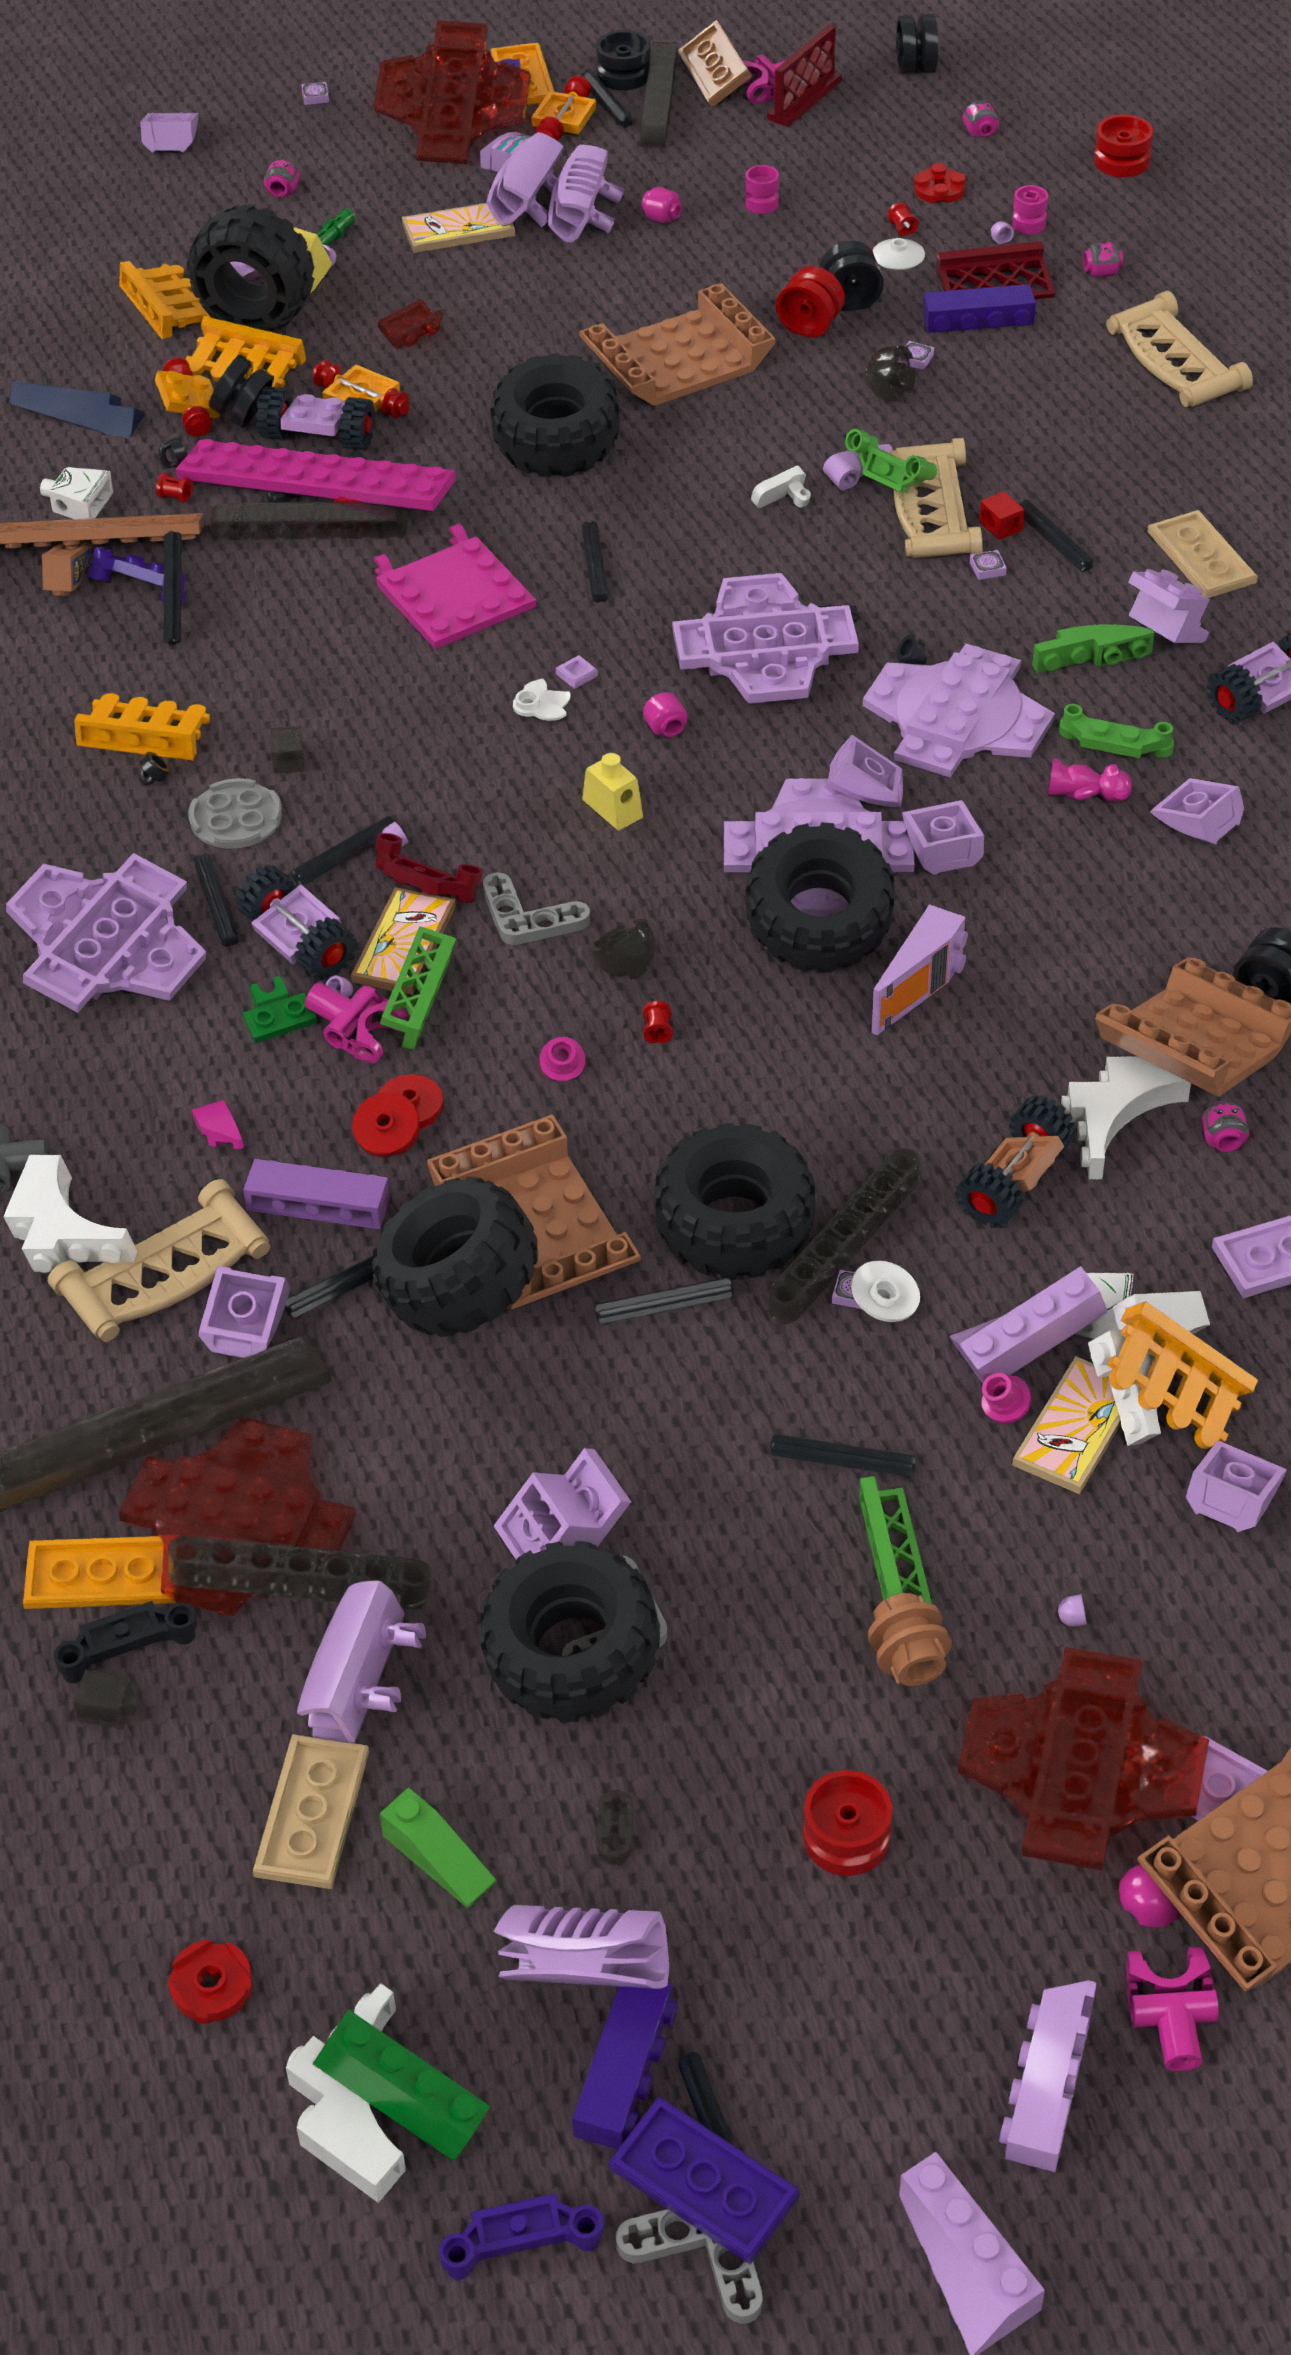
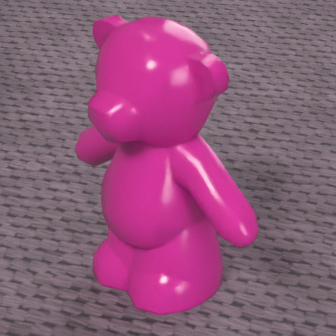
M1053 758L1048 796L1065 795L1068 798L1082 801L1099 794L1108 802L1118 803L1128 798L1132 791L1130 775L1125 771L1119 770L1115 764L1105 767L1104 772L1099 775L1086 764H1073L1069 767L1063 765L1059 759Z

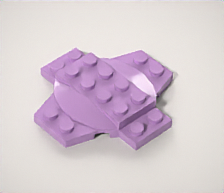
M782 573L723 578L716 602V611L713 615L707 613L702 619L672 622L680 670L708 667L710 676H727L747 703L808 698L815 669L820 665H828L829 655L858 653L859 643L849 605L819 608L813 603L806 607L799 602V594Z
M965 644L960 653L954 652L949 661L932 666L887 662L863 697V706L890 723H898L904 739L894 752L895 761L950 778L962 759L974 757V753L982 750H990L992 755L1031 758L1052 725L1055 716L1054 712L1019 692L1013 678L1021 667L1020 659Z
M786 779L772 809L766 812H755V821H724V872H750L752 861L759 851L761 852L764 847H768L770 840L781 832L789 834L795 826L806 823L809 824V827L820 826L821 822L834 823L835 828L845 830L846 827L858 831L863 841L870 839L882 851V858H885L886 863L890 864L892 872H914V848L904 821H882L881 812H870L864 809L859 800L826 784L828 779ZM812 888L802 891L791 900L792 904L800 911L818 917L837 914L849 905L847 900L839 893L825 888Z
M134 853L116 873H103V878L96 880L84 879L81 872L43 864L6 903V912L37 943L39 958L23 974V983L77 1013L91 998L97 1000L102 993L119 990L170 1001L206 960V951L181 926L176 927L174 925L172 906L187 890V881Z

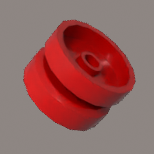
M1121 114L1104 118L1098 124L1096 131L1097 144L1094 153L1096 168L1105 174L1116 177H1132L1146 171L1149 168L1151 158L1150 148L1153 139L1151 124L1135 115Z
M816 266L802 267L794 273L788 284L779 293L776 299V312L781 323L790 332L811 338L819 337L826 332L832 321L840 313L844 306L845 294L841 283L827 270Z
M852 1770L828 1773L813 1783L805 1797L803 1842L807 1854L818 1867L835 1875L854 1876L867 1873L882 1862L889 1851L893 1805L888 1791L877 1779L863 1772Z

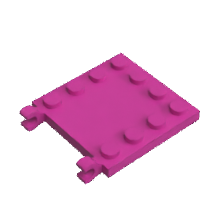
M459 523L449 527V531L454 536V538L449 539L453 546L394 570L385 554L373 558L379 567L374 570L378 575L376 577L377 587L434 649L536 607V599L477 536L468 539L464 528Z

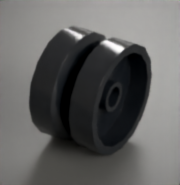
M921 14L917 21V27L912 15L898 17L896 53L900 73L914 72L917 67V60L922 72L935 71L937 69L938 31L934 14Z
M618 30L602 35L597 40V77L607 88L632 90L645 85L650 80L651 46L648 37L632 30Z
M854 240L841 242L831 247L823 255L819 267L836 277L841 283L845 294L844 306L841 311L866 309L879 299L884 287V278L872 249L865 243Z
M238 355L230 363L217 383L210 397L209 407L220 415L230 410V421L241 428H245L256 415V412H258L257 404L260 403L259 396L262 394V389L265 386L272 387L274 376L263 368L253 373V362L243 355Z
M1278 927L1261 930L1248 946L1247 951L1235 964L1233 972L1235 980L1246 986L1260 988L1265 995L1275 1000H1284L1291 1004V931Z

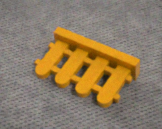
M130 261L120 262L119 286L161 339L172 336V327L184 328L187 324L202 322L205 316L216 318L212 313L208 314L202 308L199 297L196 298L194 296L190 279L183 278L184 268L182 266L162 264L161 267L144 270L143 268L136 269Z
M205 316L201 322L204 337L199 336L197 339L198 347L192 357L187 356L185 358L190 365L193 376L201 375L205 370L211 371V377L216 382H219L227 367L238 355H243L253 362V373L261 369L265 362L270 363L267 372L274 376L272 387L283 388L285 386L284 377L290 368L295 369L297 364L302 365L306 361V354L302 339ZM221 351L222 353L218 360L212 362L211 360L216 352Z
M108 693L103 695L100 700L94 699L92 702L93 711L90 715L77 714L74 719L77 746L138 754L153 752L161 757L193 761L197 753L196 740H199L201 737V730L199 729L202 724H209L210 714H207L205 706L200 704L191 705L186 711L177 710V704L174 701H163L158 707L148 706V700L144 697H135L129 703H121L117 694ZM115 713H122L119 719L113 718ZM145 716L151 717L149 722H142ZM173 720L180 721L178 726L171 725Z
M1145 1301L1126 1308L1120 1320L1126 1324L1121 1332L1126 1339L1118 1357H1110L1107 1364L1112 1368L1109 1376L1112 1387L1116 1390H1124L1130 1388L1133 1383L1141 1389L1138 1394L1140 1406L1145 1410L1158 1408L1162 1403L1169 1407L1166 1420L1172 1429L1179 1430L1187 1427L1190 1423L1197 1427L1194 1436L1195 1442L1202 1449L1212 1448L1217 1441L1226 1442L1229 1434L1224 1431L1231 1411H1239L1242 1404L1237 1400V1397L1252 1393L1258 1379ZM1148 1352L1154 1356V1360L1147 1376H1144L1139 1372V1369ZM1176 1372L1182 1376V1380L1175 1396H1173L1167 1390ZM1203 1392L1211 1397L1202 1416L1195 1410Z

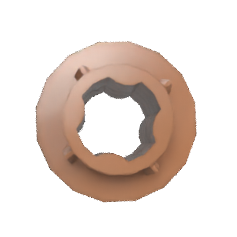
M902 1593L883 1600L875 1609V1621L868 1630V1641L877 1652L876 1661L879 1668L884 1674L894 1676L897 1684L901 1683L907 1686H918L936 1679L946 1668L945 1657L950 1651L952 1644L949 1633L942 1627L943 1617L938 1608L925 1602L922 1595L918 1596L912 1593Z

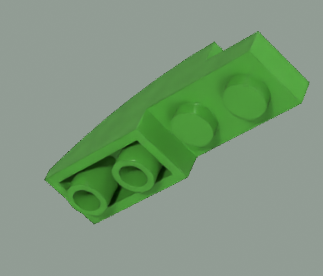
M1109 624L1087 625L1057 630L1056 639L1034 644L1032 666L1039 673L1047 670L1054 671L1060 667L1072 664H1083L1089 660H1093L1095 665L1099 667L1108 664L1114 665L1120 661L1133 658H1143L1146 655L1152 654L1154 631L1150 628Z

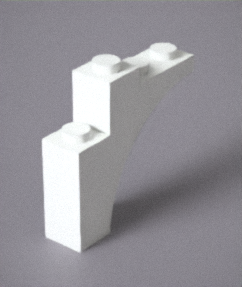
M1138 1056L1107 1057L1105 1071H1099V1082H1069L1068 1094L1061 1097V1105L1066 1108L1064 1111L1065 1115L1069 1113L1072 1115L1073 1119L1070 1122L1076 1123L1078 1142L1084 1141L1085 1147L1080 1149L1081 1167H1087L1088 1179H1102L1106 1150L1111 1140L1125 1124L1140 1114L1156 1107L1177 1102H1188L1191 1083Z
M29 1155L3 1217L14 1238L25 1240L22 1250L33 1271L51 1272L57 1265L68 1260L76 1262H134L138 1251L127 1229L107 1227L90 1222L79 1216L69 1207V1187L72 1177L61 1155Z
M1201 1291L1134 1294L1113 1306L1119 1330H1109L1088 1342L1097 1377L1110 1376L1112 1368L1107 1365L1109 1359L1112 1356L1118 1357L1126 1337L1121 1332L1126 1324L1120 1320L1126 1308L1146 1301L1194 1334L1210 1325ZM1148 1352L1146 1353L1139 1372L1144 1376H1147L1154 1356ZM1133 1383L1130 1388L1116 1390L1111 1385L1127 1446L1142 1444L1161 1434L1157 1408L1145 1410L1138 1402L1140 1387Z
M380 1983L371 1994L366 1993L359 2000L354 2013L382 2031L396 2011L394 1993ZM313 2036L305 2046L301 2045L292 2052L286 2066L289 2085L316 2104V2106H309L298 2120L296 2128L300 2145L379 2203L406 2171L404 2155L385 2136L377 2124L368 2102L312 2064L325 2045Z

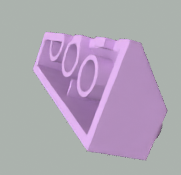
M1080 1266L1004 1316L953 1334L949 1338L983 1384L985 1379L994 1373L1011 1375L1108 1313L1100 1290Z
M1088 1980L1045 1989L1041 2004L1032 2003L1027 2029L1034 2030L1031 2042L1023 2041L1018 2066L1024 2067L1025 2070L1022 2080L1016 2078L1013 2080L1009 2104L1016 2107L1013 2118H1004L999 2139L1000 2143L1007 2144L1005 2159L1052 2172L1056 2171L1091 2020L1097 1982Z
M934 2152L901 2175L899 2196L918 2240L924 2248L933 2274L943 2291L951 2315L961 2332L969 2355H979L1040 2312L1045 2290L937 2152Z

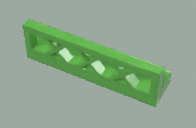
M422 926L418 928L380 1022L384 1026L405 1032L402 1047L414 1050L452 958L456 942L454 937ZM425 939L440 946L438 949L426 952L421 941ZM424 962L429 971L417 975L411 965ZM415 985L420 994L407 998L402 988ZM405 1008L410 1015L409 1021L391 1016L392 1011Z
M875 1476L860 1478L859 1501L883 1600L902 1594L909 1589L917 1595H922L925 1602L932 1604L903 1488L878 1491ZM897 1499L899 1509L891 1518L883 1513L881 1501ZM900 1517L902 1518L903 1524L898 1522ZM892 1527L906 1535L907 1539L900 1548L892 1545L888 1532ZM908 1547H909L910 1554H908V1553L905 1552ZM899 1558L912 1564L914 1567V1571L907 1579L898 1574L896 1562ZM915 1579H917L918 1586L912 1583Z

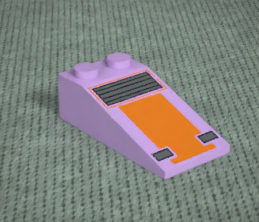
M932 905L927 907L874 988L873 1034L879 1035L946 985L955 972L961 973L966 962L963 948L968 937V932L964 931V916Z

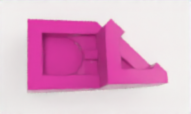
M224 1100L192 1109L194 1121L201 1134L206 1135L209 1146L217 1147L224 1143H232L234 1149L244 1148L239 1130Z

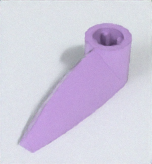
M890 444L878 446L879 449L888 453L893 450ZM849 450L832 455L823 466L825 475L842 491L855 486L859 478L863 476L861 474L863 467L858 453Z

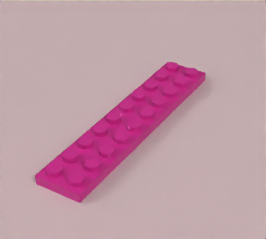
M210 439L199 440L187 457L175 469L178 479L187 477L197 482L339 499L340 496L366 503L431 511L435 510L456 481L454 470L441 467L398 464L386 460L373 461L365 460L361 457L348 458L340 457L336 454L323 455L315 454L311 451L298 452L285 448L273 449L260 445L248 446L235 442L223 443Z

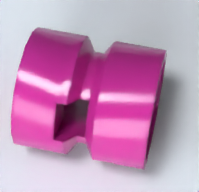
M757 165L748 169L745 173V187L747 190L745 192L746 208L757 214H767L775 211L779 206V195L777 193L779 189V172L767 165Z
M1027 185L1015 191L1012 226L1017 232L1031 235L1040 233L1045 229L1047 218L1045 210L1048 206V193L1044 188Z

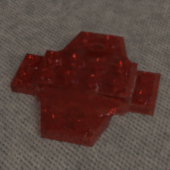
M437 20L434 43L427 46L426 52L420 57L414 58L412 55L381 61L373 106L376 113L411 127L419 137L416 152L417 161L467 164L469 150L472 147L473 141L482 136L486 131L524 123L531 80L530 72L503 61L495 62L489 50L485 48L488 33L486 23Z
M242 1417L206 1453L192 1458L180 1455L177 1463L147 1455L119 1511V1516L122 1522L155 1530L157 1536L163 1541L162 1595L172 1598V1601L187 1603L191 1606L234 1616L263 1585V1578L269 1571L280 1568L282 1572H285L294 1566L331 1574L356 1516V1510L354 1507L320 1499V1491L316 1489L310 1480L312 1437L310 1433Z
M1065 1647L1058 1679L1046 1684L1045 1691L1036 1697L1025 1698L1024 1694L1020 1693L973 1698L958 1761V1773L1011 1799L1019 1812L1028 1820L1022 1845V1856L1103 1871L1107 1845L1112 1835L1125 1830L1135 1822L1197 1816L1209 1749V1739L1165 1718L1158 1721L1151 1716L1150 1712L1146 1709V1702L1137 1694L1143 1660Z

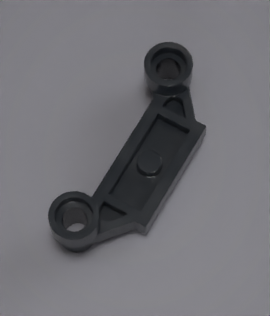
M150 1601L79 1626L81 1633L75 1641L64 1642L55 1649L54 1661L56 1668L63 1675L66 1682L78 1683L85 1677L86 1671L92 1664L164 1639L174 1640L181 1645L189 1644L196 1636L197 1618L195 1610L187 1603H176L165 1610L154 1607L153 1602Z

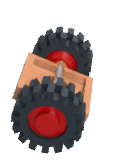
M1033 1095L1022 1103L1011 1117V1122L1009 1123V1128L1013 1129L1010 1132L1012 1137L1017 1138H1005L985 1165L983 1162L974 1165L957 1185L955 1196L959 1197L957 1199L959 1205H965L962 1209L965 1214L970 1212L973 1215L972 1219L977 1220L978 1218L985 1225L990 1223L991 1228H997L998 1225L1002 1228L1008 1224L1023 1204V1192L1030 1191L1037 1185L1039 1178L1046 1169L1063 1153L1076 1135V1131H1074L1076 1123L1070 1122L1073 1117L1070 1113L1065 1115L1064 1111L1066 1108L1063 1105L1058 1108L1055 1105L1056 1100L1051 1098L1047 1102L1046 1096L1042 1095L1039 1098Z

